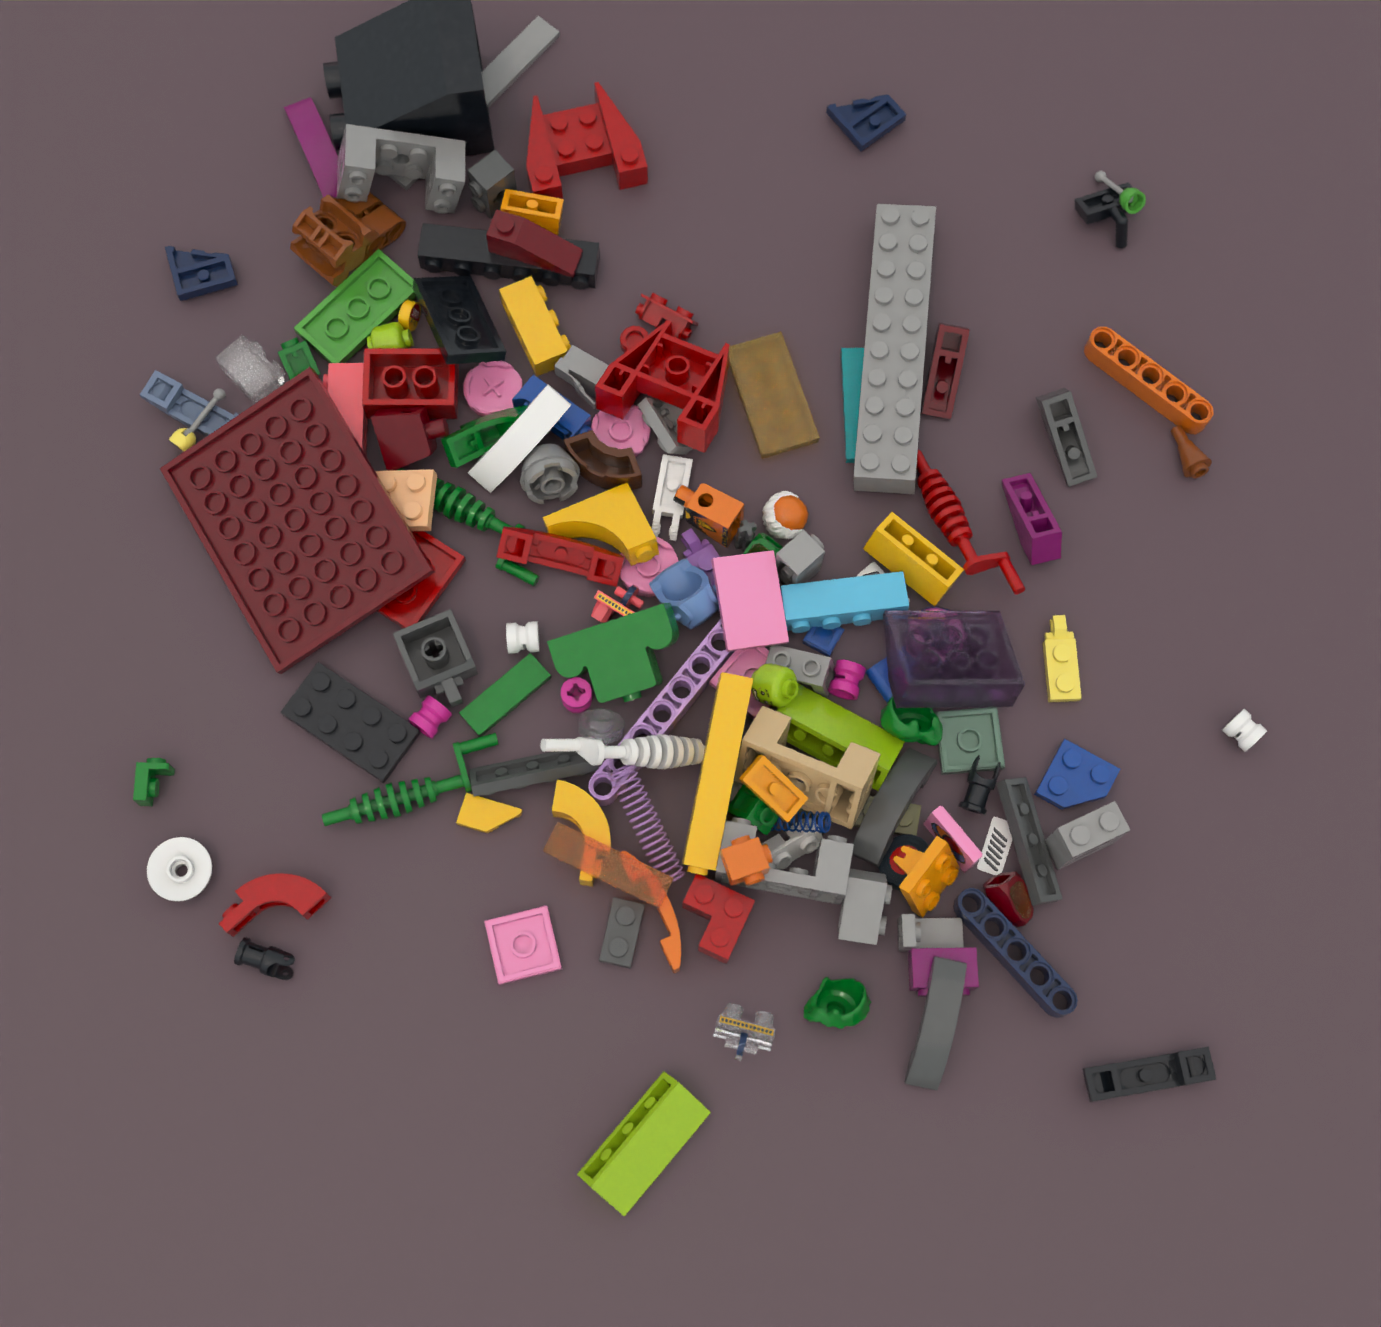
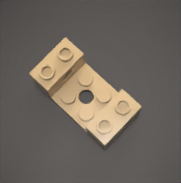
M762 706L742 739L734 781L743 784L739 780L740 776L759 754L764 755L809 798L801 809L808 812L811 811L813 814L817 811L819 813L828 812L832 822L852 830L870 795L881 754L850 742L837 768L794 749L785 747L792 717ZM796 778L802 780L804 783L799 782L798 780H796Z

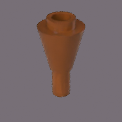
M1182 426L1174 427L1171 430V434L1178 444L1184 476L1194 479L1202 477L1209 471L1212 461L1188 439Z

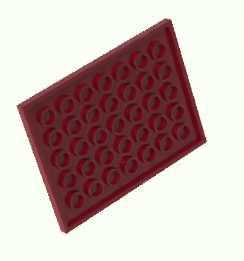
M311 367L160 468L277 673H284L435 573V570L317 373Z

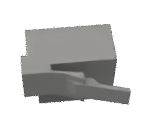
M572 345L564 358L560 357L555 364V375L571 384L578 395L595 409V402L587 394L596 398L595 385L609 365Z

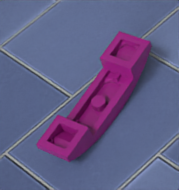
M309 97L284 107L322 197L329 194L337 198L338 155L314 102Z

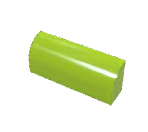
M799 683L798 693L793 700L785 707H778L777 709L778 712L792 717L786 742L837 768L850 742L880 753L872 788L877 791L883 784L905 743L901 739L889 734L883 728Z
M663 1071L577 1175L619 1213L625 1216L711 1112L677 1080Z

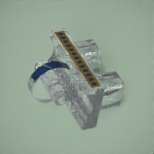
M727 1003L723 1013L718 1016L713 1036L726 1039L724 1047L737 1050L736 1060H742L743 1052L756 1055L758 1048L770 1051L776 1029L773 1028V1014L763 1011L756 1012L754 1023L741 1020L743 1007Z

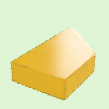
M466 793L456 823L457 825L488 834L504 823L520 817L523 810L483 797H473V794Z

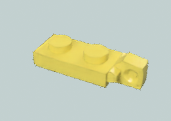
M1053 615V618L1050 620L1051 632L1045 633V640L1043 642L1048 702L1080 701L1081 688L1076 639H1074L1073 631L1067 632L1066 616Z

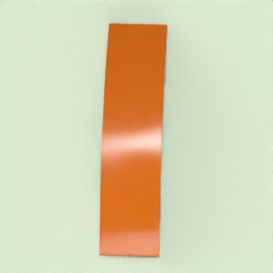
M624 850L619 853V859L632 887L645 882L670 935L660 940V946L673 974L680 971L681 938L671 902L651 871L637 858Z

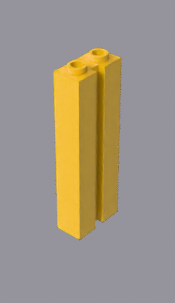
M721 672L718 678L682 859V865L688 866L687 872L707 876L708 870L716 871L754 678Z

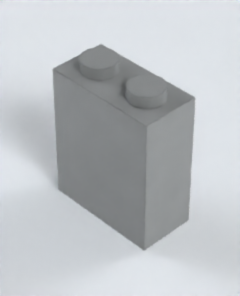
M1116 801L1058 827L1045 839L1049 855L1057 870L1114 844L1128 833L1130 828Z

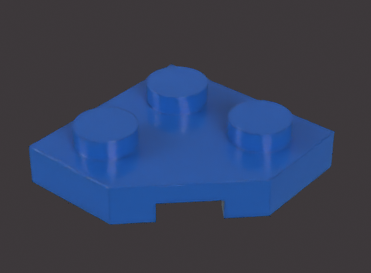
M1064 739L1034 795L1061 810L1089 801L1093 802L1104 799L1109 793L1120 768Z

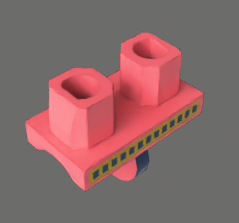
M632 585L626 591L618 586L614 594L622 598L621 603L598 590L594 596L598 601L594 606L591 617L604 623L610 620L615 611L622 616L635 613L629 609L630 605L641 609L645 603L636 597L639 587Z

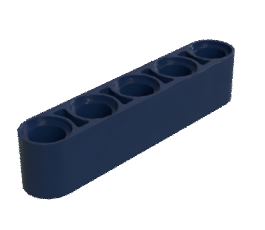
M967 888L962 891L954 900L953 909L956 916L962 919L964 925L1047 1014L1059 1018L1073 1012L1077 1007L1078 999L1076 993L983 892L975 888ZM964 897H970L976 901V912H968L964 909L962 905ZM986 921H993L998 925L1000 930L998 936L994 937L987 934L985 931ZM1009 945H1015L1020 948L1022 953L1020 961L1012 960L1008 956L1007 948ZM1032 969H1038L1043 973L1044 983L1042 985H1036L1030 979ZM1055 993L1062 994L1066 998L1067 1006L1065 1010H1060L1053 1004Z

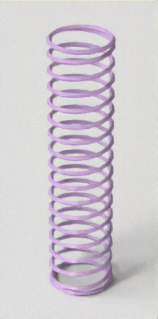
M625 765L611 772L607 777L619 775L611 779L610 782L623 776L635 773L624 782L613 786V788L615 789L628 782L638 780L635 784L618 792L616 795L641 787L638 791L621 799L619 802L639 794H644L638 800L625 805L623 809H626L636 803L648 800L644 805L626 813V815L628 816L641 809L651 807L642 815L629 820V822H634L643 816L654 814L648 820L632 828L636 829L646 823L658 820L651 827L636 833V836L651 829L661 827L657 832L639 840V842L642 843L653 836L664 834L657 841L643 846L642 849H647L658 842L667 841L663 846L646 853L645 856L671 847L664 854L648 861L652 863L666 855L674 854L667 861L652 867L655 870L668 862L677 861L673 866L655 874L657 877L671 869L681 867L674 874L659 880L661 886L670 884L683 877L686 872L681 871L683 866L677 865L680 860L673 859L677 853L670 852L673 846L668 845L670 839L665 838L667 833L661 832L664 826L658 825L660 819L655 818L657 812L652 811L654 805H647L651 801L650 798H644L648 792H640L643 790L644 785H637L640 783L641 778H634L638 774L637 771H631L635 765ZM681 874V875L678 876L677 878H675V879H673V880H671V881L665 882V881L671 879L672 877Z

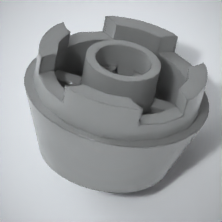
M542 444L534 447L523 459L520 485L527 493L528 498L535 503L545 504L544 500L558 497L561 502L571 497L578 489L577 480L580 475V469L574 459L561 446Z

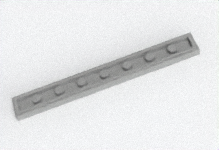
M539 15L482 71L483 87L488 108L560 36V32ZM388 175L405 190H408L418 180L409 179L405 176Z

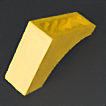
M628 482L543 517L547 533L568 538L583 537L600 540L620 551L631 566L639 562H647L654 556L659 555L656 536Z

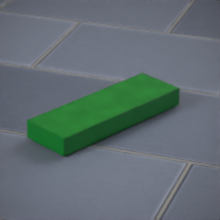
M530 653L462 709L459 714L479 737H482L550 680L551 675Z

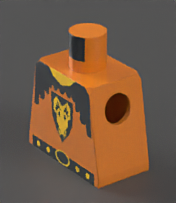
M701 483L696 492L681 485L673 501L686 508V521L690 525L728 548L743 520L744 503L705 483Z

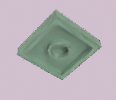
M997 707L935 712L943 725L942 740L938 744L941 775L970 773L972 764L978 755H980L976 772L994 771L998 762L1001 763L1000 770H1004L1005 761Z

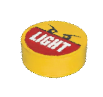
M411 300L403 302L399 311L398 322L403 326L404 330L414 331L416 329L421 313L419 302Z

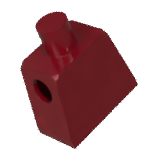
M423 406L377 409L370 417L387 471L397 470L432 455L437 449L436 438L449 436V427L446 419L440 418L430 421L427 409Z

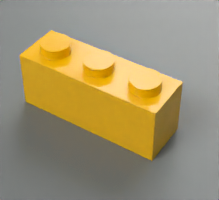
M532 276L499 289L502 306L536 377L554 370V366L559 358H564L571 346L566 335L560 336L556 328L559 326V321L554 310L548 311L544 303L548 300L542 285L536 286Z
M893 512L875 529L863 550L891 572L903 571L905 583L934 607L964 571L960 565Z

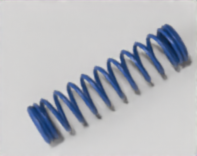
M802 811L801 814L797 812V825H795V815L792 817L790 825L787 822H783L782 825L781 818L779 817L776 825L774 824V828L770 831L783 830L785 832L790 830L794 832L796 830L798 832L811 831L815 833L817 831L819 833H827L831 827V817L828 812L819 813L817 811L815 815L811 811L807 815L805 811ZM803 813H804V815H805L804 826L802 825V815H803ZM810 814H811V816H812L811 826L809 825V815H810ZM817 814H818V826L816 825V816H817ZM825 817V825L823 828V818ZM799 823H800V826H801V828H802L801 830H798V829H797L798 826H799ZM806 823H807V826H808V828H809L808 830H805V829H804L805 826H806ZM813 823L816 830H811Z

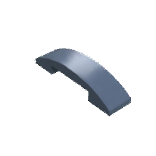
M157 370L154 371L140 393L141 398L188 427L194 423L209 403V401L184 389L183 385ZM215 405L195 431L208 436L239 414L235 412L233 415Z

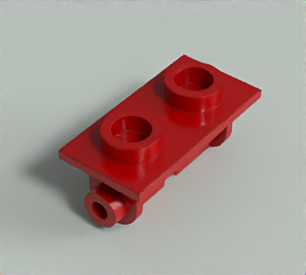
M653 292L650 297L641 294V297L647 300L645 304L640 303L635 311V314L639 315L640 320H644L657 328L663 318L672 321V336L687 341L690 338L692 330L689 329L691 323L696 326L699 324L692 320L693 313L680 306L677 307L676 311L667 307L668 300Z

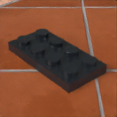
M471 275L414 278L412 288L446 364L505 361L507 351Z
M319 662L281 711L283 716L382 783L386 782L421 733L418 728Z

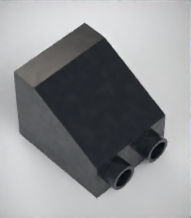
M409 0L335 37L338 61L323 63L329 98L342 97L344 113L330 114V126L336 150H340L346 124L462 140L465 141V156L494 151L488 104H486L482 80L481 54L471 0Z

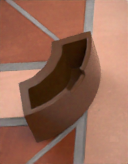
M593 430L564 439L565 451L578 464L580 475L587 481L605 489H612L628 482L631 490L642 488V474L632 448L617 449L609 447L597 438Z

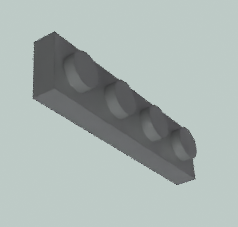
M548 752L469 769L473 797L479 795H492L498 791L513 788L521 789L541 782H554L560 778L574 775L583 776L597 771L598 765H591L577 752Z
M1027 778L1005 779L996 783L1032 906L1062 900Z

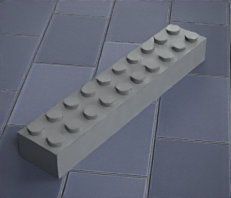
M877 204L853 476L854 491L915 494L936 206Z

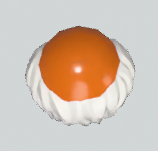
M789 491L775 493L765 503L762 510V520L766 526V531L775 538L793 539L803 530L808 519L806 505L798 495Z

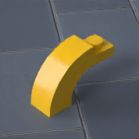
M557 780L552 806L553 817L569 820L582 832L585 846L579 882L580 885L593 886L594 878L600 879L603 860L597 859L598 855L611 857V836L607 819L599 804L586 791L569 782Z

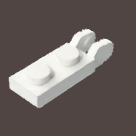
M665 454L662 456L651 528L656 537H658L661 530V516L673 517L672 525L669 529L670 540H677L680 519H683L685 507L673 501L681 485L688 488L693 459Z

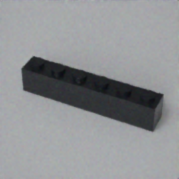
M422 224L417 256L420 268L428 272H454L459 276L482 275L492 280L509 278L516 282L532 276L535 282H542L548 286L562 284L571 285L576 289L596 287L600 259L599 243L565 239L583 249L574 277H569L489 252L486 238L488 230Z

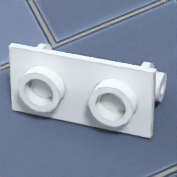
M803 818L802 825L804 826L805 819ZM809 818V825L811 826L812 819ZM799 823V826H798V828H797L798 830H801V829H802L801 826H800V823ZM806 823V826H805V828H804L805 830H808V829H809L808 826H807V823ZM814 823L811 830H816ZM788 830L785 831V834L789 840L784 841L781 835L777 834L761 843V845H768L773 859L772 863L777 865L776 869L783 870L802 855L815 851L823 837L822 833L817 831L812 833L811 831L798 832L795 830L791 832Z

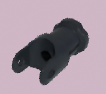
M978 755L972 764L967 779L969 786L964 801H960L959 807L973 813L986 815L985 805L990 790L995 788L1001 763H997L992 779H985L976 772L980 755Z
M245 937L238 946L234 964L239 966L245 964L260 969L261 974L281 980H289L293 977V970L287 966L292 965L295 958L291 953L282 951V949L274 946L267 948L252 943L250 938Z

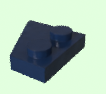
M889 94L875 96L873 99L853 100L852 104L836 107V103L830 104L826 110L829 117L861 152L903 123L907 115Z
M173 246L165 247L180 301L238 285L229 254L217 252L209 254L192 249L191 252L177 251Z

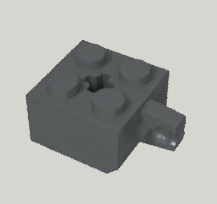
M449 609L392 633L420 699L437 692V695L446 693L452 708L462 704L463 701L457 687L464 685L463 680L478 675V672L452 610ZM435 650L440 654L436 658L432 656V652Z

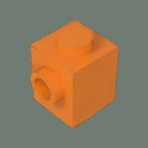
M749 835L732 840V846L721 849L720 857L731 886L744 881L746 886L763 881L765 879L764 874L769 872V864L773 862L768 845H761L759 837L750 839Z

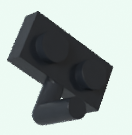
M1129 182L1118 185L1123 190L1133 188ZM1108 188L1076 198L1075 210L1086 224L1099 222L1111 217L1116 223L1115 246L1118 248H1125L1127 246L1128 218L1124 214L1127 211L1121 207L1119 203L1120 195L1117 192Z

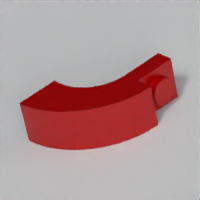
M284 873L264 875L245 883L234 891L243 901L239 905L238 903L231 905L223 913L222 917L224 919L218 924L226 933L234 937L259 913L274 906L294 908L308 920L331 897L320 886L301 876Z

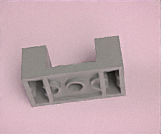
M346 124L338 155L337 198L346 199L350 202H367L373 176L376 172L380 175H398L409 179H425V210L435 211L440 214L454 213L465 184V141Z
M732 818V822L725 821L720 852L721 849L732 846L731 841L746 835H749L750 839L755 838L757 826L751 825L750 820L743 818ZM829 835L827 839L822 838L818 845L812 876L808 875L809 871L805 869L790 867L788 872L776 869L777 865L770 863L769 872L764 874L765 879L749 886H746L744 881L735 884V886L840 905L846 895L854 844L847 843V839L844 837ZM719 852L714 881L730 885Z

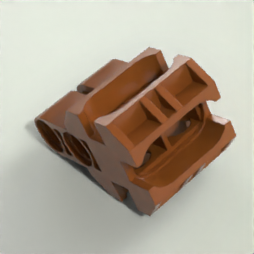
M370 191L367 202H350L346 199H337L328 194L321 199L318 211L313 213V208L309 206L296 219L292 232L301 236L291 242L290 249L329 283L338 287L348 278L349 272L354 269L356 270L378 249L382 250L398 239L405 230L406 221L387 205H383V202Z

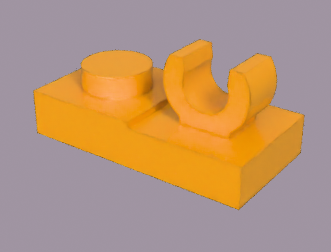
M759 754L739 778L744 785L787 823L809 799L764 755Z

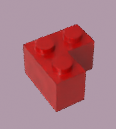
M700 874L695 875L683 900L682 908L710 921L698 945V951L727 964L753 909L755 900Z

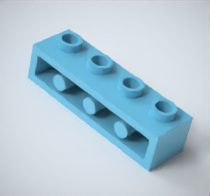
M903 571L780 586L787 631L792 630L793 633L807 632L810 628L817 626L829 630L838 628L841 624L853 623L855 626L870 624L872 621L883 619L885 622H896L906 617L909 608Z

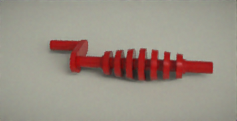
M918 450L917 470L920 476L917 479V483L921 489L922 497L925 499L924 503L931 519L934 520L941 533L947 538L949 544L953 547L958 546L966 560V563L963 565L965 573L967 575H974L999 566L1013 593L1018 595L1024 592L1025 587L1010 561L1008 552L977 556L969 541L973 533L971 528L968 527L969 522L961 506L960 499L955 495L953 489L949 487L947 481L942 478L939 470L931 469L921 450Z

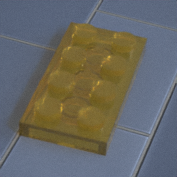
M782 332L730 346L729 368L761 458H767L819 442V434Z

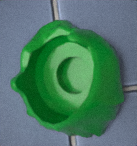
M894 694L887 705L881 710L880 721L883 728L889 734L904 742H918L935 746L942 740L943 725L939 717L934 713L931 701H926L922 704L917 699Z
M825 977L815 995L805 1004L803 1015L804 1019L809 1022H818L827 1027L843 1029L846 1026H855L864 1020L870 1012L869 1005L871 1001L865 985L854 978L830 980L829 977Z

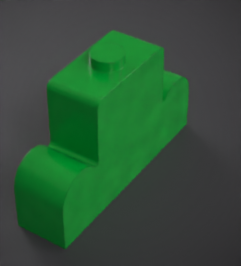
M670 602L547 641L554 666L559 674L571 678L582 676L589 672L598 702L604 703L623 697L625 703L641 698L642 690L662 684V675L653 649H664L674 645L679 637V628Z

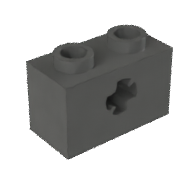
M496 150L468 169L470 181L468 187L472 192L471 202L480 213L484 211L492 219L496 209H501L505 188L517 190L514 169Z

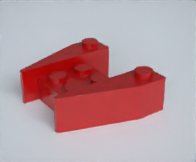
M599 82L594 83L595 104L545 115L542 114L538 95L533 96L526 163L531 193L563 199L561 176L613 165L620 190L648 184V166L641 141Z
M667 320L609 364L595 385L596 409L623 420L640 393L683 409L677 419V442L705 453L719 428L729 370L730 344L725 343L719 354L673 337L672 321Z

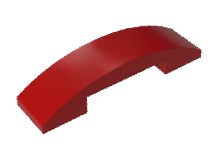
M503 527L496 556L522 564H527L528 561L587 576V580L617 587L624 556L586 542L551 533L515 527Z

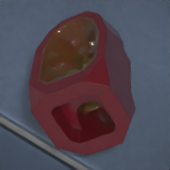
M1016 871L1000 873L982 885L986 897L1012 925L1016 927L1025 926L1032 919L1034 910L1025 881Z

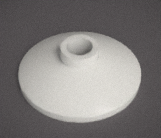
M176 837L161 843L153 851L147 864V878L150 886L159 896L170 901H186L196 897L206 888L212 875V860L208 851L202 844L187 837ZM187 866L188 871L186 875L178 876L177 871L179 867Z

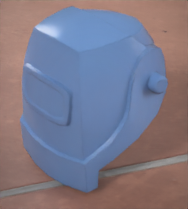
M682 559L666 568L649 583L658 601L661 604L671 602L676 621L690 630L708 620L719 609L715 584L712 586L705 572L691 565L687 559Z

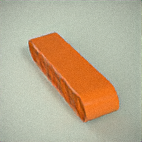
M1101 326L1092 331L1084 347V354L1089 361L1176 426H1182L1186 433L1195 435L1204 430L1213 416L1214 409L1209 401L1112 329ZM1095 342L1103 343L1106 348L1098 347ZM1119 359L1127 361L1130 366L1122 365ZM1142 377L1150 378L1154 384L1146 383ZM1167 395L1174 396L1178 402L1169 400ZM1191 413L1198 414L1202 420L1193 418Z

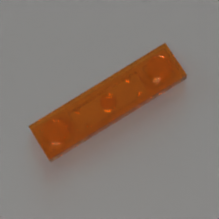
M559 822L554 827L543 849L544 853L659 909L674 880L673 877Z

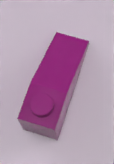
M1031 473L1002 479V487L1021 546L1031 565L1060 559L1062 531Z

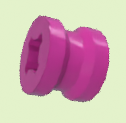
M573 677L563 683L561 699L563 706L568 711L582 713L592 704V689L585 679Z

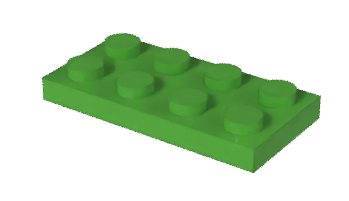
M378 249L294 327L295 333L304 341L306 340L307 344L327 362L346 363L367 343V337L371 335V330L374 327L387 324L399 313L403 302L406 300L412 301L416 297L412 288L414 279Z

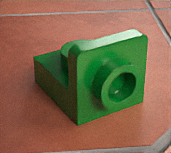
M296 337L280 344L283 350L277 353L290 380L309 367L314 369L317 375L320 374L306 340L299 343Z
M147 758L146 762H136L133 800L139 806H153L154 797H158L160 788L159 779L155 778L156 775L174 776L175 769L162 758Z
M744 784L728 806L727 811L735 818L750 820L751 825L757 826V830L764 835L770 832L779 818L775 812Z

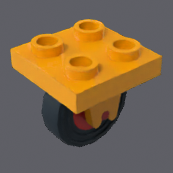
M910 834L893 838V842L878 869L880 873L886 874L887 884L892 885L893 889L901 891L911 910L923 918L928 911L936 907L940 894L946 886H950L956 880L960 867L948 842L936 836L929 845L924 839Z

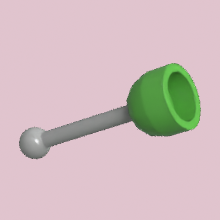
M1104 171L1096 172L1095 180L1105 183L1120 195L1119 203L1125 211L1135 214L1144 207L1146 196L1137 188H1126L1123 190L1108 179Z

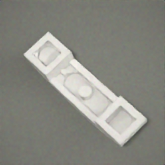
M547 384L518 419L468 471V474L491 493L542 440L571 404Z

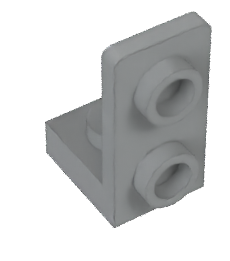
M780 645L770 647L765 664L772 663L790 668L794 671L798 683L811 685L814 692L828 698L830 681L833 680L835 675V665L831 657Z
M901 914L897 919L899 952L909 951L911 948H964L961 918H915V914Z

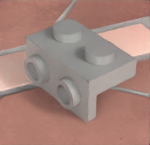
M648 397L637 404L643 413L642 418L644 422L655 432L658 437L657 442L663 451L668 454L686 455L693 449L677 442V419L683 409L659 399Z

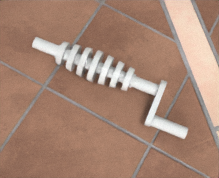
M666 734L624 739L620 746H604L601 740L587 737L541 740V750L543 752H577L591 765H601L604 759H621L624 765H635L652 769H671L679 766L700 764L703 760L705 745L699 739Z

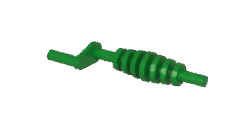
M437 478L434 509L439 513L443 512L445 517L449 519L454 517V520L459 523H463L466 520L465 524L473 528L477 525V530L483 532L490 528L501 535L503 527H512L495 518L494 509L491 507L485 509V503L481 500L476 501V497L471 493L466 494L464 488L459 486L455 489V484L449 482L444 484V480ZM519 523L515 528L525 529V526ZM502 558L498 559L495 566L498 570H504L533 587L537 584L540 577L517 563Z
M496 733L461 743H452L461 772L460 775L436 782L435 780L431 781L430 777H424L425 785L422 786L419 785L418 779H411L413 786L411 789H407L405 781H398L400 792L395 793L392 783L385 784L387 796H383L380 787L373 789L375 795L373 800H370L368 792L362 794V803L358 804L356 797L350 799L348 807L322 814L324 825L328 826L349 819L355 820L356 824L363 823V815H367L368 821L373 822L376 821L374 812L379 811L381 819L386 820L389 819L388 808H392L394 817L397 818L401 816L399 805L404 804L408 814L413 811L412 801H417L418 807L422 808L425 806L423 798L429 797L430 802L433 803L437 801L436 796H439L440 793L465 787L466 793L472 791L462 755L499 745Z

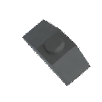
M1062 388L1036 397L1045 429L1067 486L1070 487L1096 478L1097 473L1071 391Z

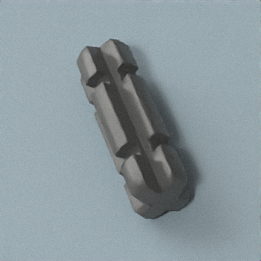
M747 519L741 521L734 544L737 550L742 548L745 551L754 539L757 528L755 522L749 523Z

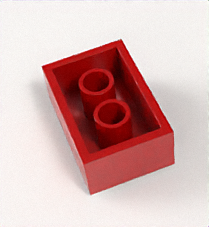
M364 348L362 406L367 419H371L370 417L377 409L422 406L427 409L429 419H458L459 364H446L439 348Z

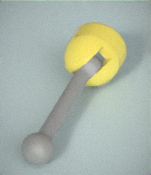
M218 388L213 392L214 397L190 428L176 430L168 440L184 452L195 445L196 436L194 432L216 403L225 398L226 393L223 389Z

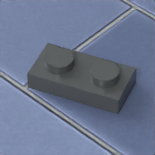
M613 897L599 962L631 969L645 904Z

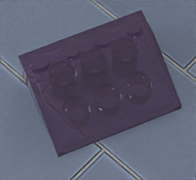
M885 610L883 617L888 678L896 708L1013 707L1025 686V681L1000 611Z

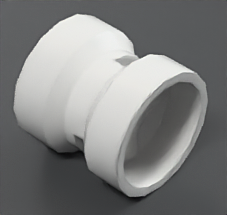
M538 621L527 622L525 626L518 625L516 622L506 623L508 654L518 653L520 650H524V648H527L529 652H540Z
M1245 708L1222 729L1228 737H1234L1238 741V746L1244 752L1250 749L1267 732L1261 724H1256L1251 720V714Z

